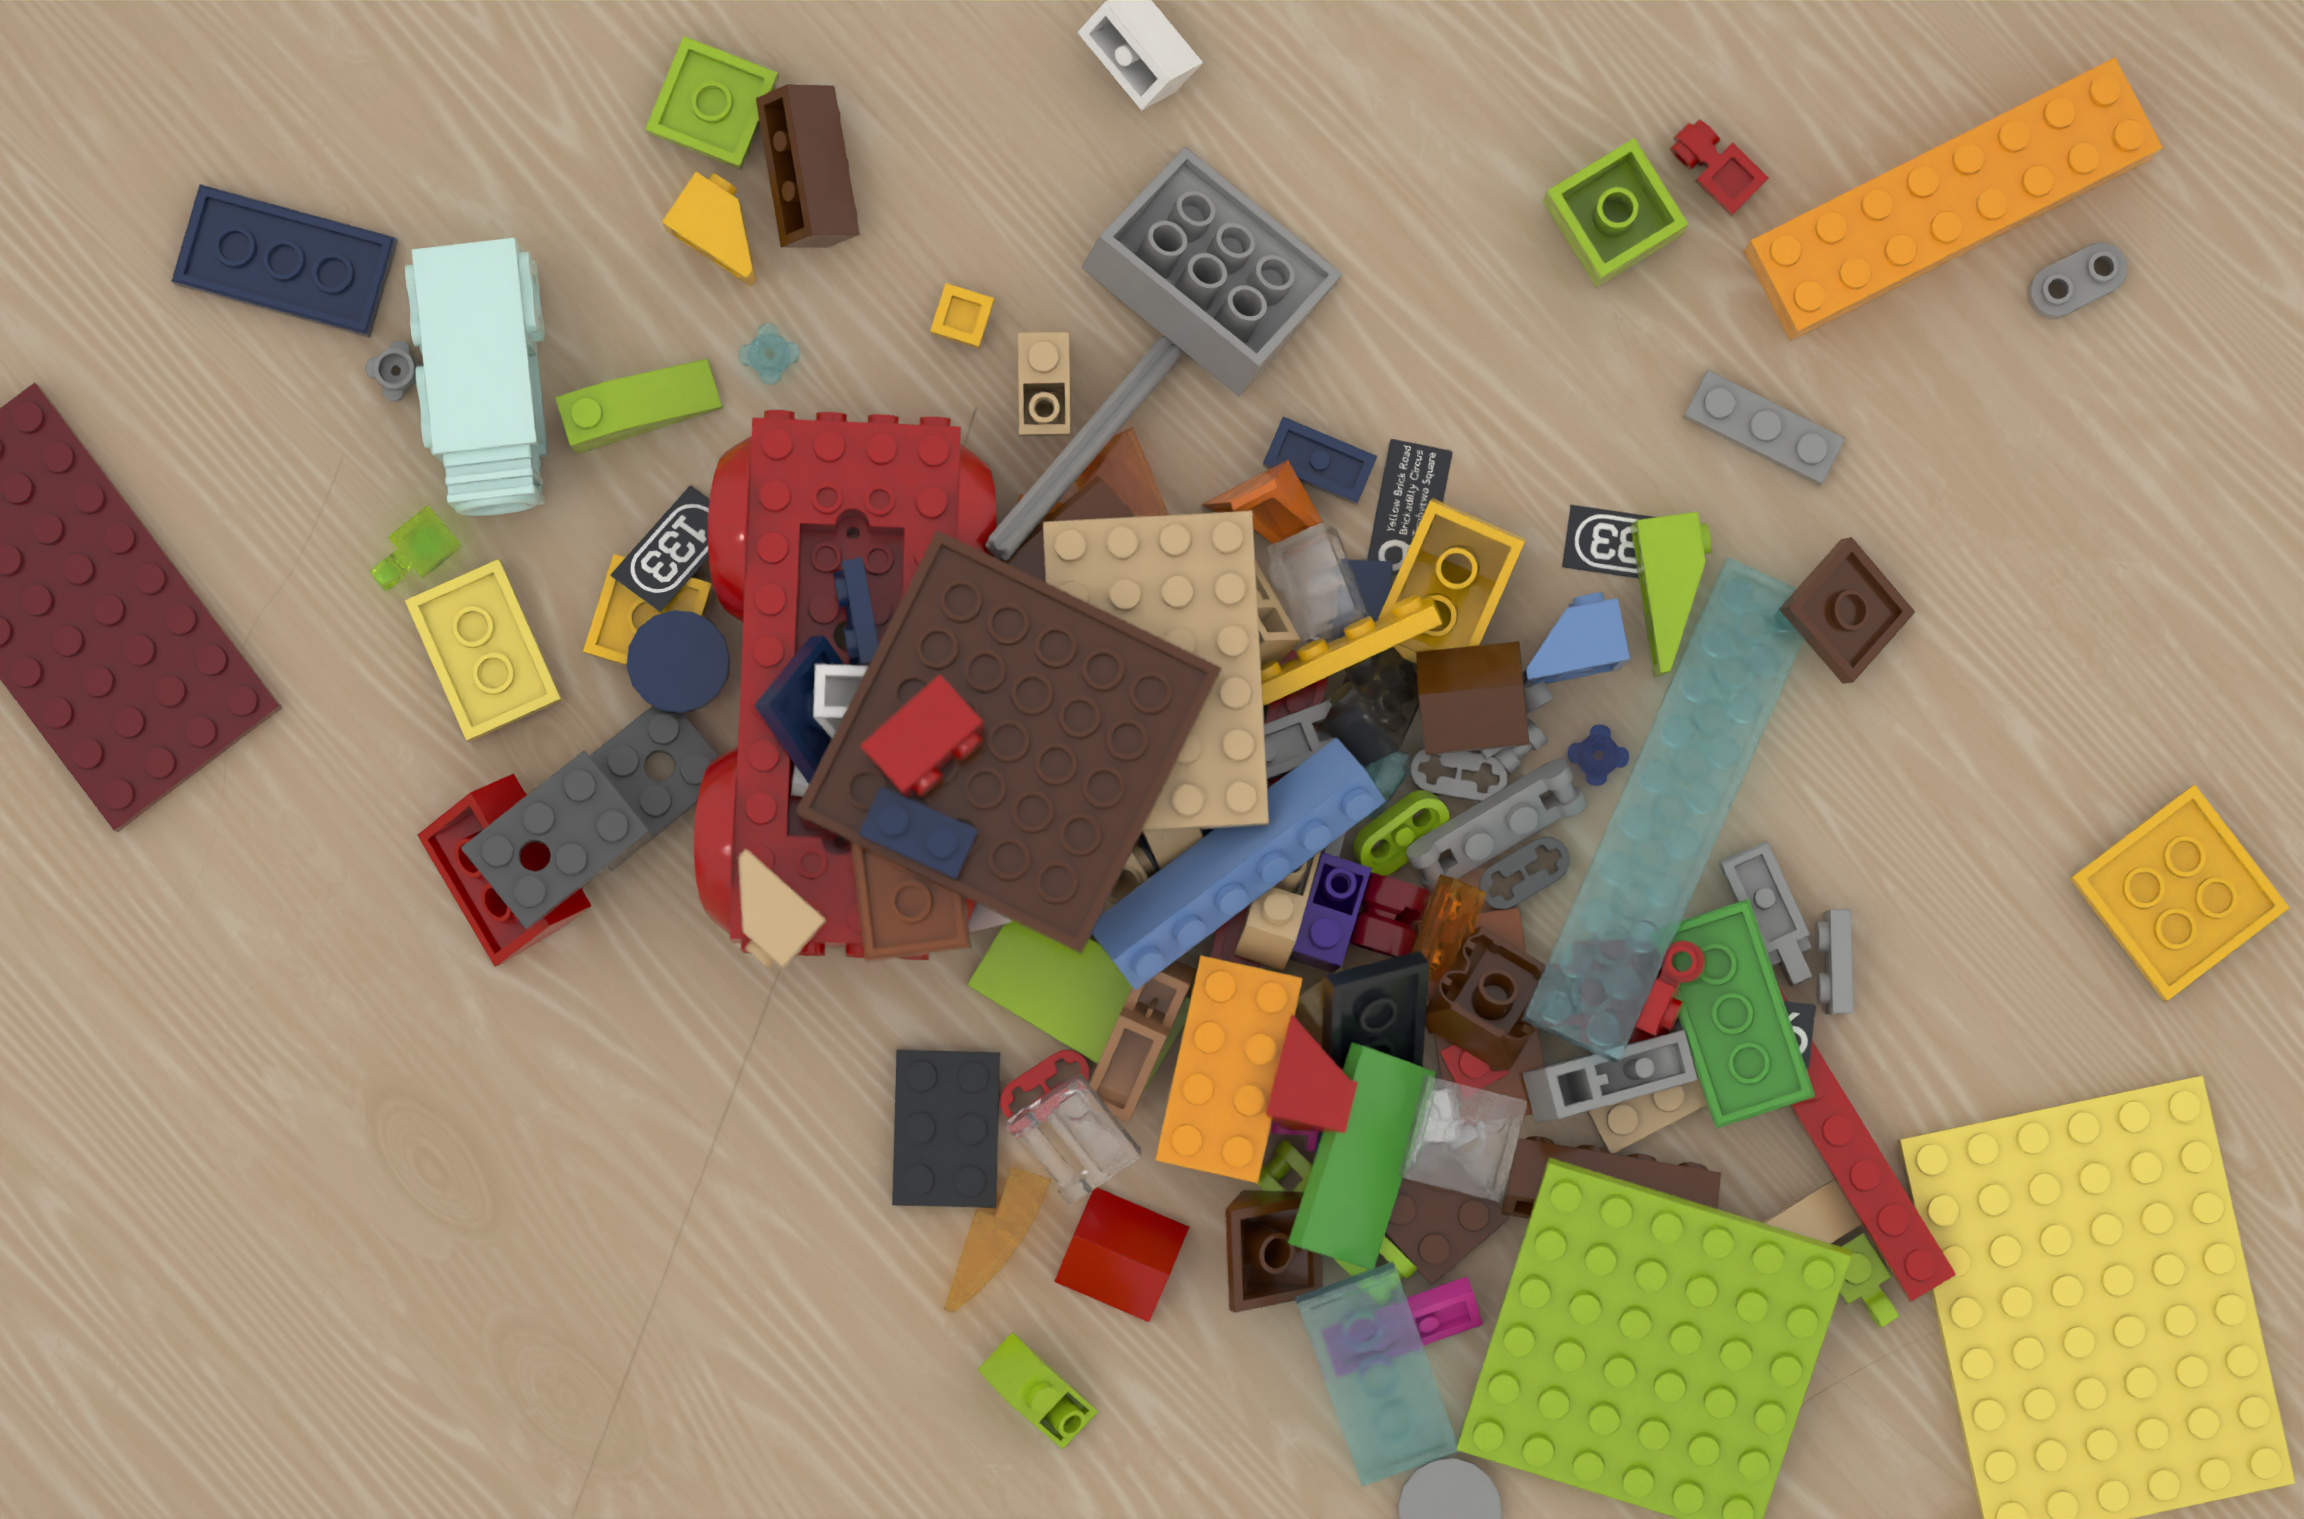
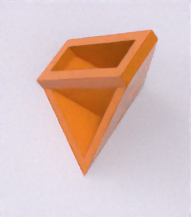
M1288 460L1201 504L1217 513L1252 511L1253 531L1262 535L1281 552L1326 530L1323 520Z

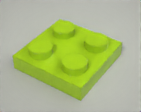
M683 36L645 130L650 135L742 170L760 126L756 98L775 89L779 74L768 68Z

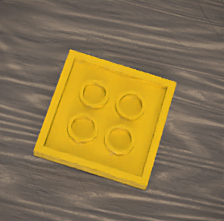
M2195 784L2188 787L2069 878L2163 1002L2170 1000L2290 908Z

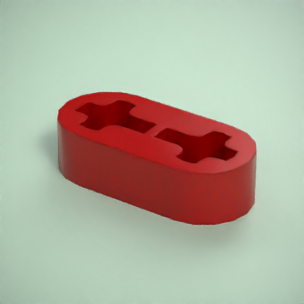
M1062 1050L1052 1054L1011 1081L1003 1089L1000 1096V1106L1003 1114L1010 1121L1017 1124H1031L1079 1094L1087 1086L1090 1079V1068L1087 1061L1081 1054L1072 1050ZM1064 1059L1068 1064H1073L1077 1061L1080 1064L1082 1070L1076 1074L1079 1082L1076 1086L1070 1088L1067 1083L1063 1082L1051 1090L1049 1089L1045 1081L1058 1073L1055 1064L1059 1060ZM1041 1085L1045 1094L1032 1103L1035 1109L1033 1114L1027 1116L1022 1110L1016 1113L1011 1111L1009 1105L1015 1100L1012 1092L1016 1088L1020 1087L1027 1093Z

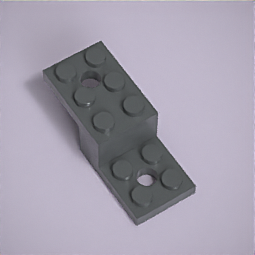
M652 706L590 756L585 750L462 846L461 849L528 931L608 867L612 872L697 804L705 770L718 755L684 713L663 712ZM665 753L672 757L675 762V770L668 779L657 781L646 774L645 763L651 755ZM535 842L546 845L550 850V861L545 868L539 871H530L522 866L520 855L526 845Z

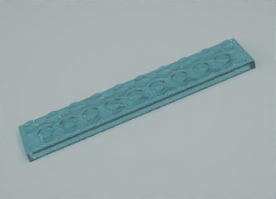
M1729 557L1723 562L1522 1017L1523 1021L1616 1064L1621 1060L1804 640L1779 610L1796 588Z

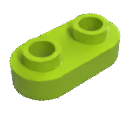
M1417 790L1409 793L1359 831L1353 843L1355 859L1359 864L1372 868L1371 873L1384 876L1394 873L1409 862L1406 849L1411 843L1449 821L1450 816L1446 805L1434 793L1426 790ZM1423 809L1422 814L1418 818L1412 819L1415 813ZM1382 839L1380 846L1371 850L1374 844Z

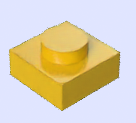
M945 283L930 330L931 335L980 350L995 299Z

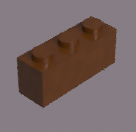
M787 84L757 97L756 104L781 248L830 247L860 235L835 86Z

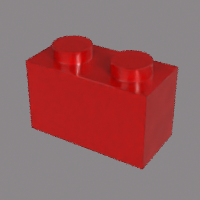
M939 674L860 746L864 753L904 797L908 798L914 792L921 797L943 778L944 775L939 769L955 756L959 761H962L983 742L979 733L985 729V725L979 716Z

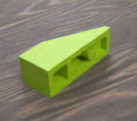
M708 359L609 380L555 397L569 444L576 454L723 408Z
M1698 511L1635 521L1630 526L1654 677L1664 676L1672 669L1706 563L1705 554L1711 553L1709 527L1707 523L1700 524Z

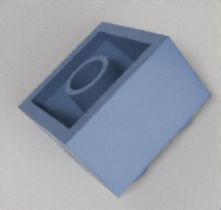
M1603 592L1573 598V603L1568 604L1569 608H1566L1524 670V688L1532 687L1542 680L1545 684L1621 669L1630 660L1618 598L1604 600Z

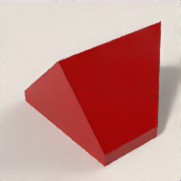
M1291 1013L1266 1115L1281 1128L1290 1131L1346 1133L1358 1082L1350 1080Z

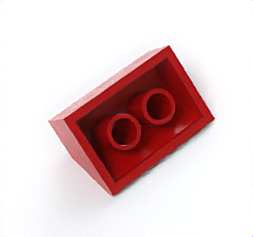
M514 773L470 792L417 835L494 967L506 962L565 927L592 906L581 888L527 931L461 849L462 846L527 796ZM538 842L526 845L520 855L522 866L530 871L542 870L550 861V850L546 845Z

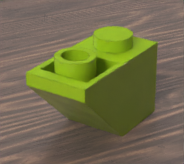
M1014 1332L977 1369L1012 1407L1061 1449H1064L1098 1413L1073 1386Z

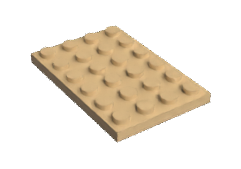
M1252 511L1043 522L1046 583L1222 668L1142 832L1269 825Z

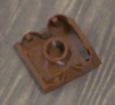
M1482 926L1476 927L1462 947L1449 972H1446L1440 980L1432 999L1428 1003L1425 1026L1429 1034L1437 1033L1487 1063L1492 1072L1510 1070L1564 984V975Z

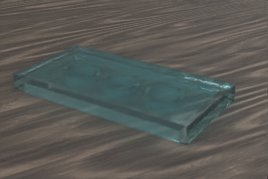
M1393 1262L1295 1297L1362 1486L1458 1452L1456 1449L1458 1445Z

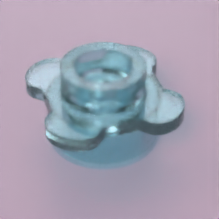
M765 323L759 326L756 338L749 345H743L739 349L738 357L743 365L752 366L760 374V379L763 383L772 385L780 381L781 374L788 368L790 363L797 362L800 350L796 343L785 341L778 334V329L774 324ZM768 349L774 351V356L770 359L764 356L765 351Z

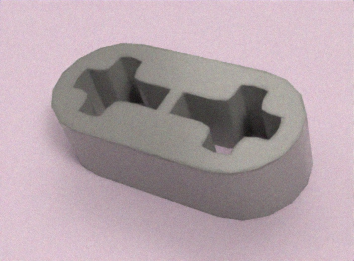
M1424 748L1414 756L1410 765V778L1413 784L1419 790H1426L1438 796L1481 802L1504 789L1507 784V772L1498 759L1491 756L1486 760L1482 754L1464 751L1426 755ZM1431 756H1436L1440 758L1439 765L1441 767L1456 770L1455 778L1440 776L1435 784L1426 783V774L1418 772L1419 764H1427ZM1481 765L1490 766V775L1498 777V784L1490 785L1486 793L1477 792L1476 782L1461 779L1462 771L1477 773Z

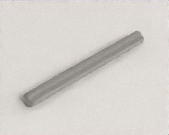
M1165 336L1157 340L989 536L986 548L990 553L1002 561L1008 560L1176 364L1182 354V350Z

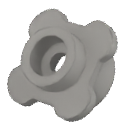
M404 341L392 342L389 349L381 352L377 358H370L366 364L367 375L370 378L377 379L383 388L382 394L384 398L392 402L401 400L404 391L416 384V367L423 366L415 362L410 355V346ZM396 366L401 368V373L398 376L392 374V369Z

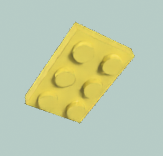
M500 559L405 600L467 742L476 740L563 701Z

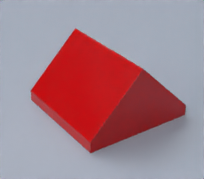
M1094 1186L1054 1282L1150 1322L1187 1235L1189 1226Z

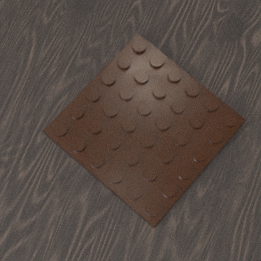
M937 530L795 814L1082 954L1222 668ZM939 674L983 721L985 729L979 733L983 742L962 761H959L954 756L941 767L939 771L944 776L930 791L921 797L914 792L908 799L979 831L957 880L859 836V832L881 786L902 795L864 753L860 745Z

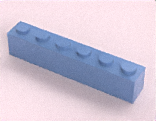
M1337 737L1267 789L1269 825L1215 828L1101 914L1092 934L1135 991L1386 802L1366 770Z

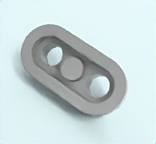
M2095 243L2042 269L2034 276L2028 287V300L2032 309L2044 318L2059 319L2114 292L2123 283L2127 275L2125 256L2114 245ZM2101 259L2109 264V275L2101 276L2095 272V260ZM2052 282L2060 283L2065 289L2064 298H2053L2048 291L2049 284Z

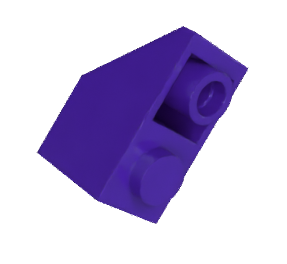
M1324 852L1321 853L1297 939L1289 960L1330 973L1336 972L1342 966L1372 868Z

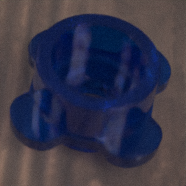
M1601 724L1593 726L1590 730V735L1581 743L1571 744L1567 751L1569 761L1578 764L1579 768L1586 774V781L1592 786L1603 785L1610 772L1615 768L1625 767L1629 761L1628 750L1624 747H1618L1611 738L1610 729ZM1599 750L1603 753L1601 760L1594 758L1593 754L1595 751Z

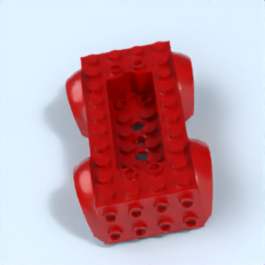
M765 410L764 418L752 417L751 436L727 450L718 461L713 476L708 511L709 566L718 601L726 612L743 623L738 746L712 760L705 770L696 805L694 865L699 898L706 914L714 923L730 934L729 939L733 943H741L740 951L742 953L751 954L745 947L752 941L743 933L739 856L746 849L826 920V923L797 955L825 956L826 947H846V957L865 958L851 841L795 814L803 797L791 795L794 763L756 710L754 704L810 636L825 635L844 665H850L848 651L840 649L835 644L833 637L836 627L842 622L847 621L844 607L839 608L833 578L834 572L843 570L842 561L863 557L876 632L880 644L937 530L992 557L995 556L986 548L989 536L996 529V496L992 472L984 460L963 444H960L961 426H951V419L920 417L919 425L899 424V417L895 415L872 414L868 415V422H847V414L818 412L816 413V420L795 419V412ZM965 898L969 922L976 903ZM929 954L901 957L898 959L929 960Z

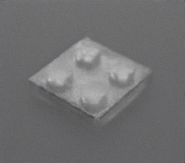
M1424 1075L1399 1176L1502 1202L1528 1101Z

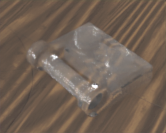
M1080 1072L1030 1106L1017 1110L1005 1122V1127L1013 1137L1022 1138L1058 1183L1059 1188L1057 1191L1067 1204L1078 1201L1141 1158V1148ZM1047 1120L1086 1170L1075 1173L1038 1125Z

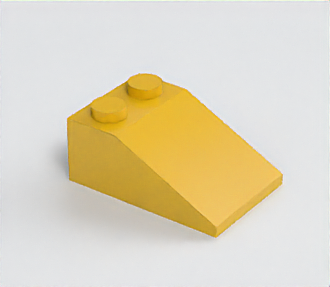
M1432 498L1425 510L1378 620L1393 614L1390 608L1394 604L1408 597L1419 595L1421 600L1430 596L1433 597L1440 612L1442 624L1386 649V651L1417 664L1416 652L1480 645L1523 549L1526 538Z

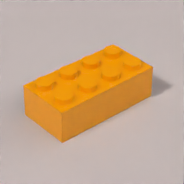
M1200 956L1155 1161L1258 1183L1272 1121L1266 1115L1291 1013L1295 1016L1303 978Z

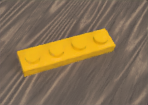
M1419 595L1408 597L1394 604L1390 608L1393 614L1376 622L1373 621L1372 617L1360 619L1344 628L1345 636L1328 644L1324 638L1310 642L1296 651L1298 658L1285 664L1279 665L1277 660H1273L1261 665L1263 706L1441 625V615L1433 597L1430 596L1423 600L1420 599Z

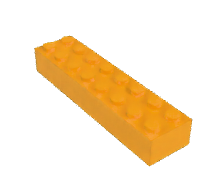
M2113 58L1750 240L1744 253L1791 341L2151 160L2163 147L2117 59Z

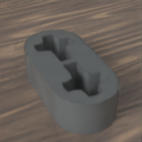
M1541 837L1493 864L1482 873L1478 882V892L1481 900L1495 910L1509 909L1558 881L1566 874L1570 864L1568 850L1561 841L1553 837ZM1542 846L1546 852L1556 850L1560 858L1554 863L1556 869L1554 874L1550 875L1546 869H1541L1529 876L1525 867L1538 858L1535 851L1538 847ZM1516 872H1519L1523 880L1510 889L1512 895L1510 900L1505 901L1501 895L1492 897L1489 894L1488 889L1494 884L1491 877L1493 874L1499 873L1503 879Z

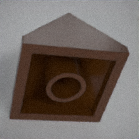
M1519 641L1416 652L1418 697L1426 755L1530 745Z
M1242 1190L1225 1209L1229 1311L1236 1313L1323 1295L1322 1254L1288 1244L1304 1192Z

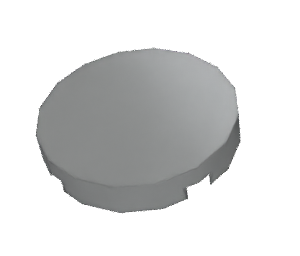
M1454 1457L1433 1459L1416 1469L1403 1484L1397 1504L1399 1519H1501L1502 1517L1500 1494L1490 1476L1474 1463Z

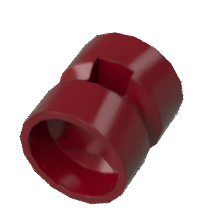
M1370 872L1361 901L1364 908L1357 915L1349 943L1392 958L1412 953L1418 935L1412 925L1413 922L1423 919L1431 892L1398 879Z

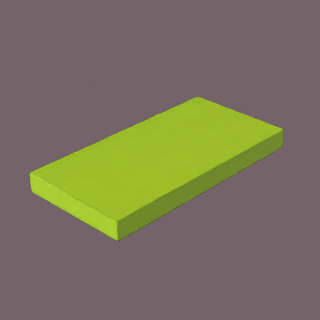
M1014 921L1002 926L967 984L970 988L1096 1064L1100 1061L1132 989L1131 984L1110 959L1102 946L1090 938L1082 954ZM1185 997L1144 1091L1186 1022L1191 1000L1188 997Z

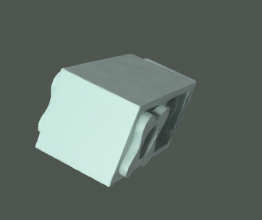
M515 238L411 249L413 264L405 265V279L410 304L412 340L414 347H420L424 366L416 367V384L421 409V432L425 449L430 448L432 456H436L445 468V485L448 490L447 503L458 514L468 516L515 513L531 509L536 505L545 504L544 495L542 494L543 481L540 475V457H548L549 453L537 342L545 341V330L536 260H531L530 252H524Z

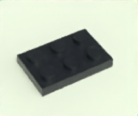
M1420 951L1325 975L1322 1049L1342 1071L1351 1043L1362 1045L1423 1067L1429 962Z
M896 1050L892 1205L996 1208L1000 1052Z

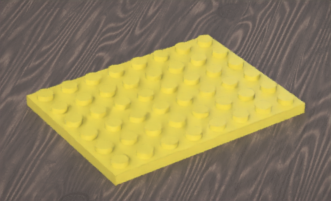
M2203 1075L1897 1140L1910 1200L1956 1273L1952 1278L1933 1288L1931 1294L1981 1519H2132L2296 1484Z

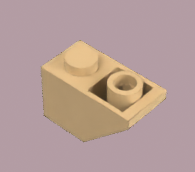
M1069 332L1018 333L1019 436L1071 435Z

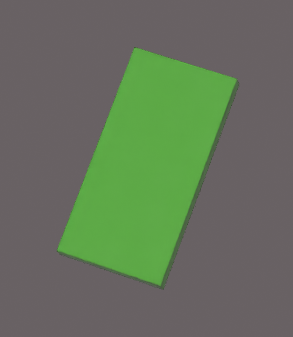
M1750 899L1650 931L1662 969L1664 951L1669 945L1677 941L1692 942L1699 946L1705 955L1706 965L1702 975L1695 981L1689 983L1681 982L1679 986L1680 991L1676 999L1683 1001L1678 1017L1682 1029L1685 1030L1690 1053L1715 1128L1718 1129L1816 1097ZM1682 952L1676 958V967L1681 972L1687 971L1692 965V958L1689 953Z
M1351 1043L1343 1073L1350 1080L1358 1082L1346 1133L1323 1132L1288 1244L1373 1271L1436 1072L1374 1049Z

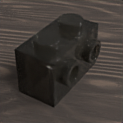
M1394 647L1345 668L1347 675L1341 687L1330 698L1332 706L1322 724L1334 739L1336 737L1363 768L1400 749L1420 706L1417 672L1412 664L1404 659Z

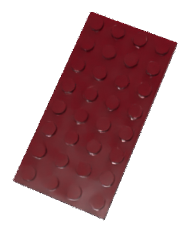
M34 382L0 408V680L112 829L119 832L279 711L282 706L41 387Z

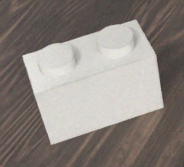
M1107 0L1077 32L1141 111L1174 94L1203 63L1152 0Z

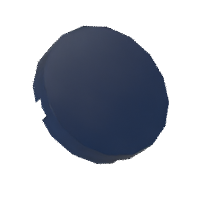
M672 610L653 616L638 628L628 648L627 670L632 686L648 704L663 712H693L705 708L720 695L729 678L730 654L725 638L711 621L694 612Z

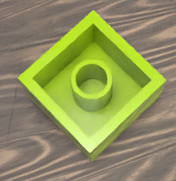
M1635 137L1547 190L1543 199L1544 206L1596 288L1683 236L1689 225Z

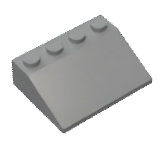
M1186 147L1176 155L1098 237L1081 267L1239 397L1269 365L1343 275Z

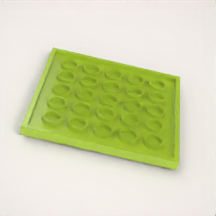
M1549 1158L1457 1440L1456 1450L1678 1519H1763L1852 1257L1851 1250Z

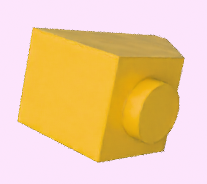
M695 172L663 219L662 224L668 233L751 287L756 280V273L743 209L739 199L734 197L738 190L715 173H712L709 179H707L698 172Z

